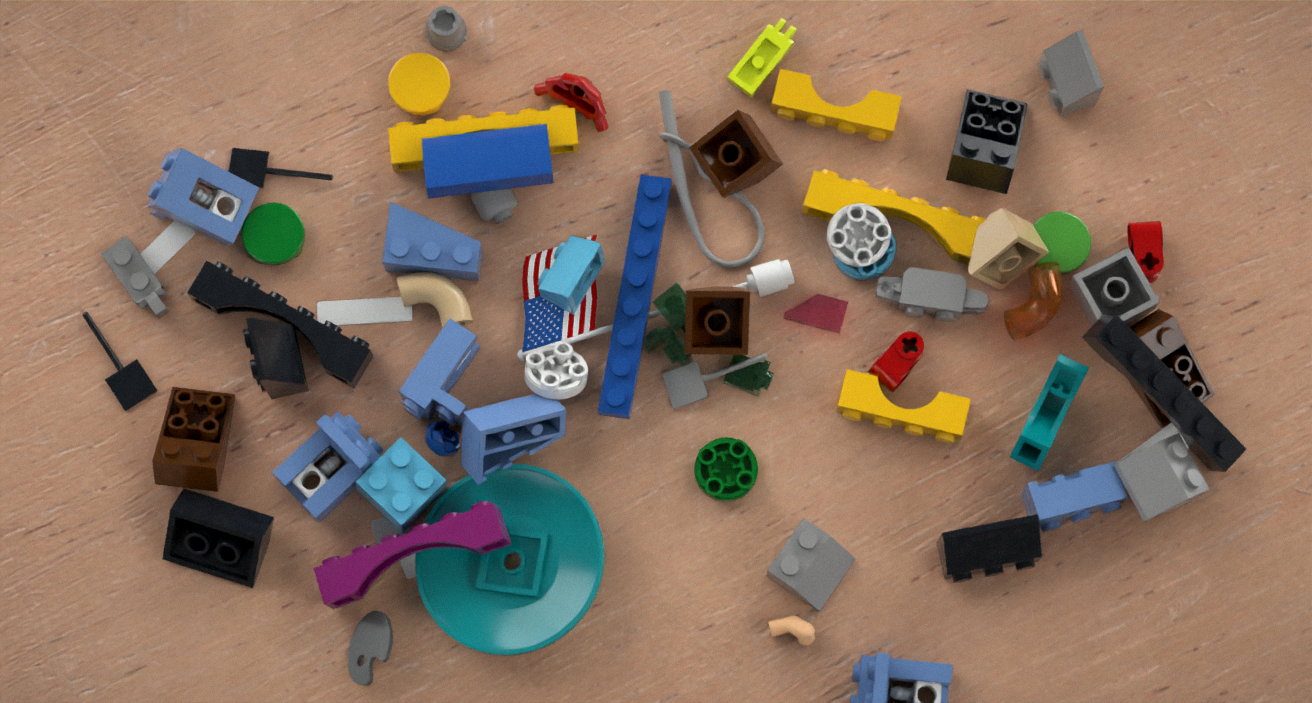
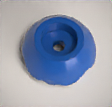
M432 422L426 429V444L435 454L445 457L458 453L462 445L459 442V434L454 430H450L446 422Z

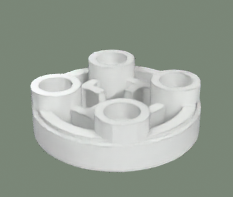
M855 203L841 208L832 217L827 228V242L831 252L839 261L850 266L861 267L875 263L885 254L890 244L891 228L887 219L878 209L868 204Z
M559 342L554 347H545L528 353L526 356L524 378L527 386L539 396L555 400L567 399L580 393L586 386L588 366L583 357L573 351V347L569 343Z

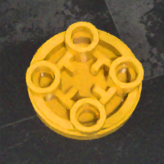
M412 53L395 63L389 74L388 88L394 104L401 110L413 115H432L438 112L439 108L446 102L451 89V81L447 68L438 58L427 53Z

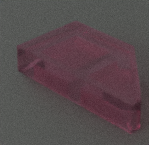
M816 294L807 299L806 302L786 311L783 319L840 334L848 302Z

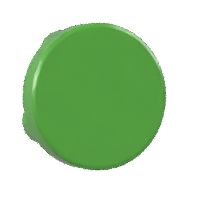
M1052 212L1042 216L1034 223V228L1049 251L1048 254L1035 263L1039 271L1054 275H1065L1076 271L1085 263L1091 249V236L1086 225L1078 217L1066 212Z

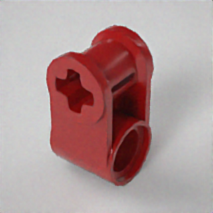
M1161 221L1128 223L1129 249L1148 282L1153 283L1158 279L1164 266ZM1145 261L1149 262L1150 267H1153L1151 271L1147 270L1146 265H1143Z
M912 331L902 333L889 349L875 361L868 373L878 376V381L893 393L921 359L924 350L923 338ZM912 342L916 344V353L913 351H909L907 354L903 352V343L906 345H910Z

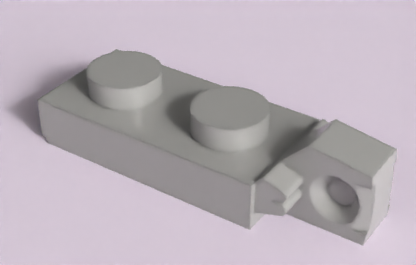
M128 236L101 253L138 306L140 305L142 310L149 305L158 319L169 312L160 299L161 296L166 294L163 290L164 287Z

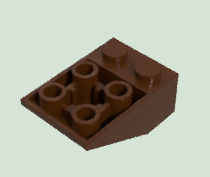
M1157 309L1130 327L1201 402L1214 395L1173 315ZM1128 379L1158 425L1163 428L1170 424L1171 421L1157 405Z
M172 387L152 460L155 484L218 492L225 466L235 394Z

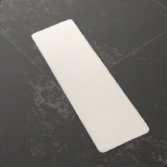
M174 221L140 255L155 274L196 234L195 230Z
M401 297L317 302V321L324 324L327 320L335 325L412 321V305L404 307Z

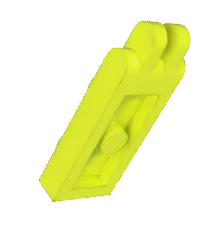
M783 18L779 20L775 27L769 24L727 76V81L750 98L756 94L795 43L791 38L796 33L797 28L790 26L786 33L783 34L781 31L787 24V21Z

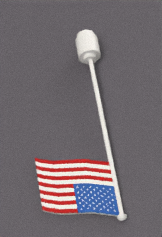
M598 234L583 239L596 241ZM558 247L525 257L522 288L526 320L523 352L521 349L517 353V358L522 362L525 361L526 356L530 352L545 347H554L559 342L575 343L610 332L613 329V324L595 329L598 304L596 278L574 315L541 297L538 289L539 285L537 284L538 280L546 268L550 270L556 260L554 259V254ZM776 259L750 267L751 274L746 275L748 282L732 287L750 288L751 293L757 292L759 297H763L788 289V285L794 284L795 281L788 259L783 261ZM686 301L649 312L648 319L685 308Z

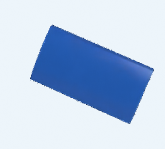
M547 124L422 139L428 199L554 183Z

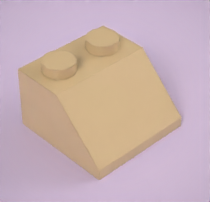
M1001 208L988 215L986 221L977 227L968 272L971 276L1003 290L1048 254L1049 251L1032 223Z

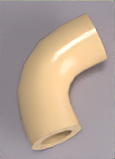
M433 272L409 273L397 277L404 307L418 303L432 304L439 313L442 328L449 318L462 327L473 322L470 306L462 290L449 278Z

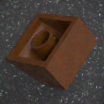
M740 110L734 112L689 147L723 198L760 183L783 165L752 117Z
M723 286L686 290L684 354L748 355L750 291L745 287Z

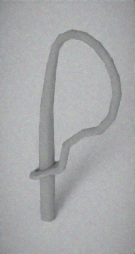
M671 91L659 92L665 132L660 133L659 137L668 144L671 167L679 199L702 253L711 262L722 267H739L749 263L759 254L764 243L765 228L758 210L743 194L737 192L730 195L739 199L752 212L758 227V242L754 250L746 258L738 261H724L715 257L707 249L689 198L681 148L691 152L699 174L711 184L713 183L689 147L692 144L684 141L678 135Z

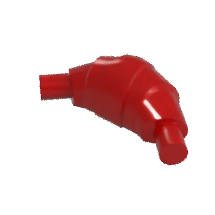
M564 73L563 75L547 78L545 82L534 85V92L537 96L549 94L551 98L561 101L569 108L575 107V111H578L587 119H593L597 132H602L609 128L605 118L606 110L601 98V92L588 78Z

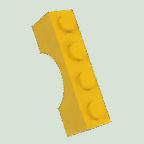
M780 69L772 100L771 113H776V116L783 120L792 121L794 118L806 120L807 124L814 127L828 125L837 127V130L844 134L859 132L867 134V137L872 140L885 141L886 139L892 140L902 96L871 89L863 100L854 105L835 106L818 96L812 85L811 75Z
M846 369L836 412L842 413V417L848 420L860 421L861 418L873 420V425L881 428L890 429L892 425L903 427L905 433L915 436H922L923 433L936 435L935 439L937 441L952 444L954 440L960 441L963 436L971 399L939 392L929 404L917 409H905L892 404L883 395L879 386L878 376Z

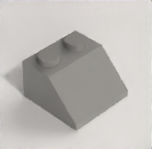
M1083 30L1077 31L1043 50L1040 62H1038V70L1041 78L1048 81L1051 89L1048 91L1050 103L1053 108H1058L1060 116L1096 105L1104 86Z
M1179 433L1158 441L1114 465L1144 522L1183 506L1210 490Z
M803 518L767 570L766 576L820 612L855 558L830 535Z

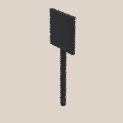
M232 148L228 172L259 188H264L266 174L330 181L333 179L331 174L268 168L269 152Z
M84 312V319L118 370L106 378L105 381L123 409L127 411L157 392L158 390L137 359L125 367L122 366L89 313Z

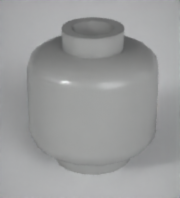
M512 189L472 193L471 200L481 219L484 221L495 220L496 224L513 216L511 210L517 205V198Z

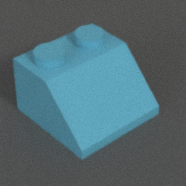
M570 235L566 243H560L554 254L555 262L550 270L546 268L542 272L537 284L539 285L538 289L542 298L574 315L605 264L601 244Z

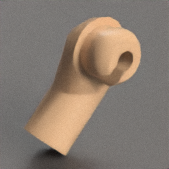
M788 616L768 622L771 637L791 633L798 637L799 644L803 646L811 645L815 641V629L812 624L798 616Z

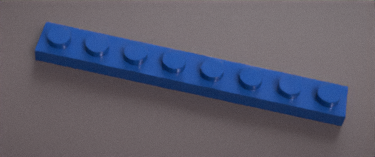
M640 175L598 407V414L602 416L630 419L671 193V178Z

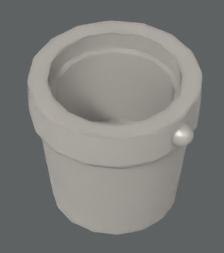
M442 6L433 10L429 20L426 21L427 37L433 47L441 51H453L460 47L463 42L467 41L465 22L453 8Z

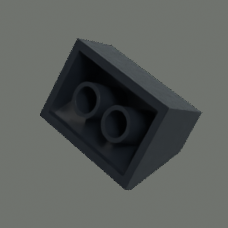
M183 489L170 509L162 559L253 588L270 542L274 517Z
M1038 514L941 533L937 541V547L944 579L953 578L954 583H960L973 579L972 574L984 572L985 577L1003 574V568L1016 566L1017 571L1034 568L1035 562L1042 558Z

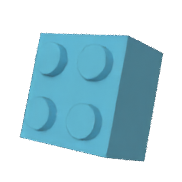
M400 437L356 481V489L403 534L447 489V480Z

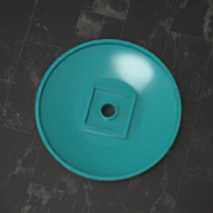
M513 464L505 470L500 467L486 475L487 480L479 485L470 475L464 477L440 497L424 522L432 525L440 522L441 517L453 512L462 514L470 511L471 506L482 501L493 502L501 508L511 545L483 555L457 548H433L417 552L415 556L418 589L426 609L438 626L453 639L471 649L501 656L521 655L543 649L560 640L574 629L584 618L597 596L605 564V546L600 524L593 509L583 495L568 481L549 470L527 464ZM511 554H519L521 557V564L515 570H508L506 568V559Z

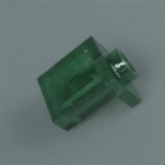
M675 283L652 303L670 324L675 333L680 330L685 333L686 293L678 283Z
M670 325L664 329L661 326L657 327L646 336L647 341L644 343V348L648 354L664 344L665 347L662 348V351L672 364L678 362L682 367L692 362V354H684V344Z
M734 355L730 366L750 359V357ZM765 360L764 363L758 362L726 374L723 383L759 397L761 390H768L774 372L769 371L771 362Z

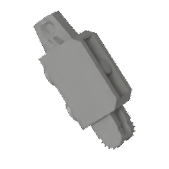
M914 267L906 270L903 277H879L876 288L877 299L897 304V310L904 311L905 315L911 317H922L923 314L936 315L935 319L944 322H953L954 318L960 319L962 313H976V315L984 313L990 302L988 294H985V292L967 289V281L961 274Z

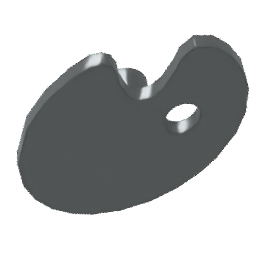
M372 611L363 617L356 627L350 642L348 669L352 680L358 685L369 686L373 682L374 660L378 658L380 661L387 662L391 654L393 643L391 622L387 615L380 611ZM364 657V664L361 666V660Z

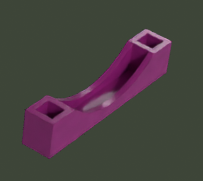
M482 501L472 505L470 511L459 514V512L446 514L441 517L440 522L435 524L423 523L411 528L410 533L405 535L393 534L386 536L381 540L382 543L372 547L370 545L359 546L353 549L352 554L342 558L340 556L329 557L322 561L323 565L313 569L324 605L336 609L363 599L372 584L384 571L414 553L433 548H457L483 555L512 543L501 508L493 502Z

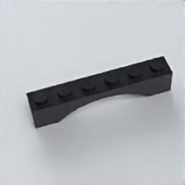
M208 261L204 263L187 292L191 300L218 315L232 312H253L268 315L285 323L292 324L294 329L300 332L312 344L321 359L326 373L355 389L373 358L371 350L368 349L369 343L355 335L351 339L342 335V329L330 321L326 320L324 324L313 319L314 313L302 306H298L295 309L287 305L288 300L274 291H271L270 294L263 292L259 289L261 285L249 277L244 276L242 280L232 275L233 270L219 261L215 265Z
M1103 314L1082 336L1104 361L1122 373L1157 405L1179 431L1189 449L1210 471L1226 472L1244 453L1246 448L1117 314Z

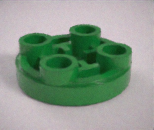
M271 202L256 207L247 215L242 226L241 237L246 251L257 263L277 266L285 264L301 254L305 241V228L295 210L285 204Z
M728 437L718 438L707 443L699 450L694 467L695 479L699 488L708 497L721 502L735 501L747 495L755 485L758 475L757 459L744 441Z

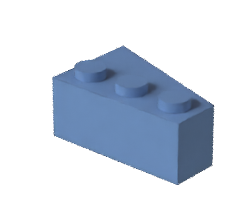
M390 202L382 261L385 271L406 274L433 272L447 278L479 281L483 253L480 241Z
M532 394L463 411L461 466L479 485L487 480L486 475L500 467L505 470L513 465L512 461L527 452L529 455H532L564 437L566 409L558 400Z
M1116 461L1082 469L1078 473L1065 477L1063 474L1054 476L1052 481L1037 484V481L1027 483L1021 492L1027 515L1038 514L1039 528H1041L1042 532H1047L1059 528V522L1067 519H1072L1073 523H1077L1091 518L1090 513L1102 509L1103 514H1107L1121 509L1120 504L1124 503L1128 497L1123 482L1114 467Z

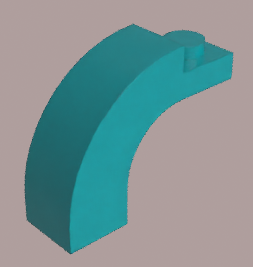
M1062 354L1059 355L1019 435L1010 458L1039 471L1089 367Z

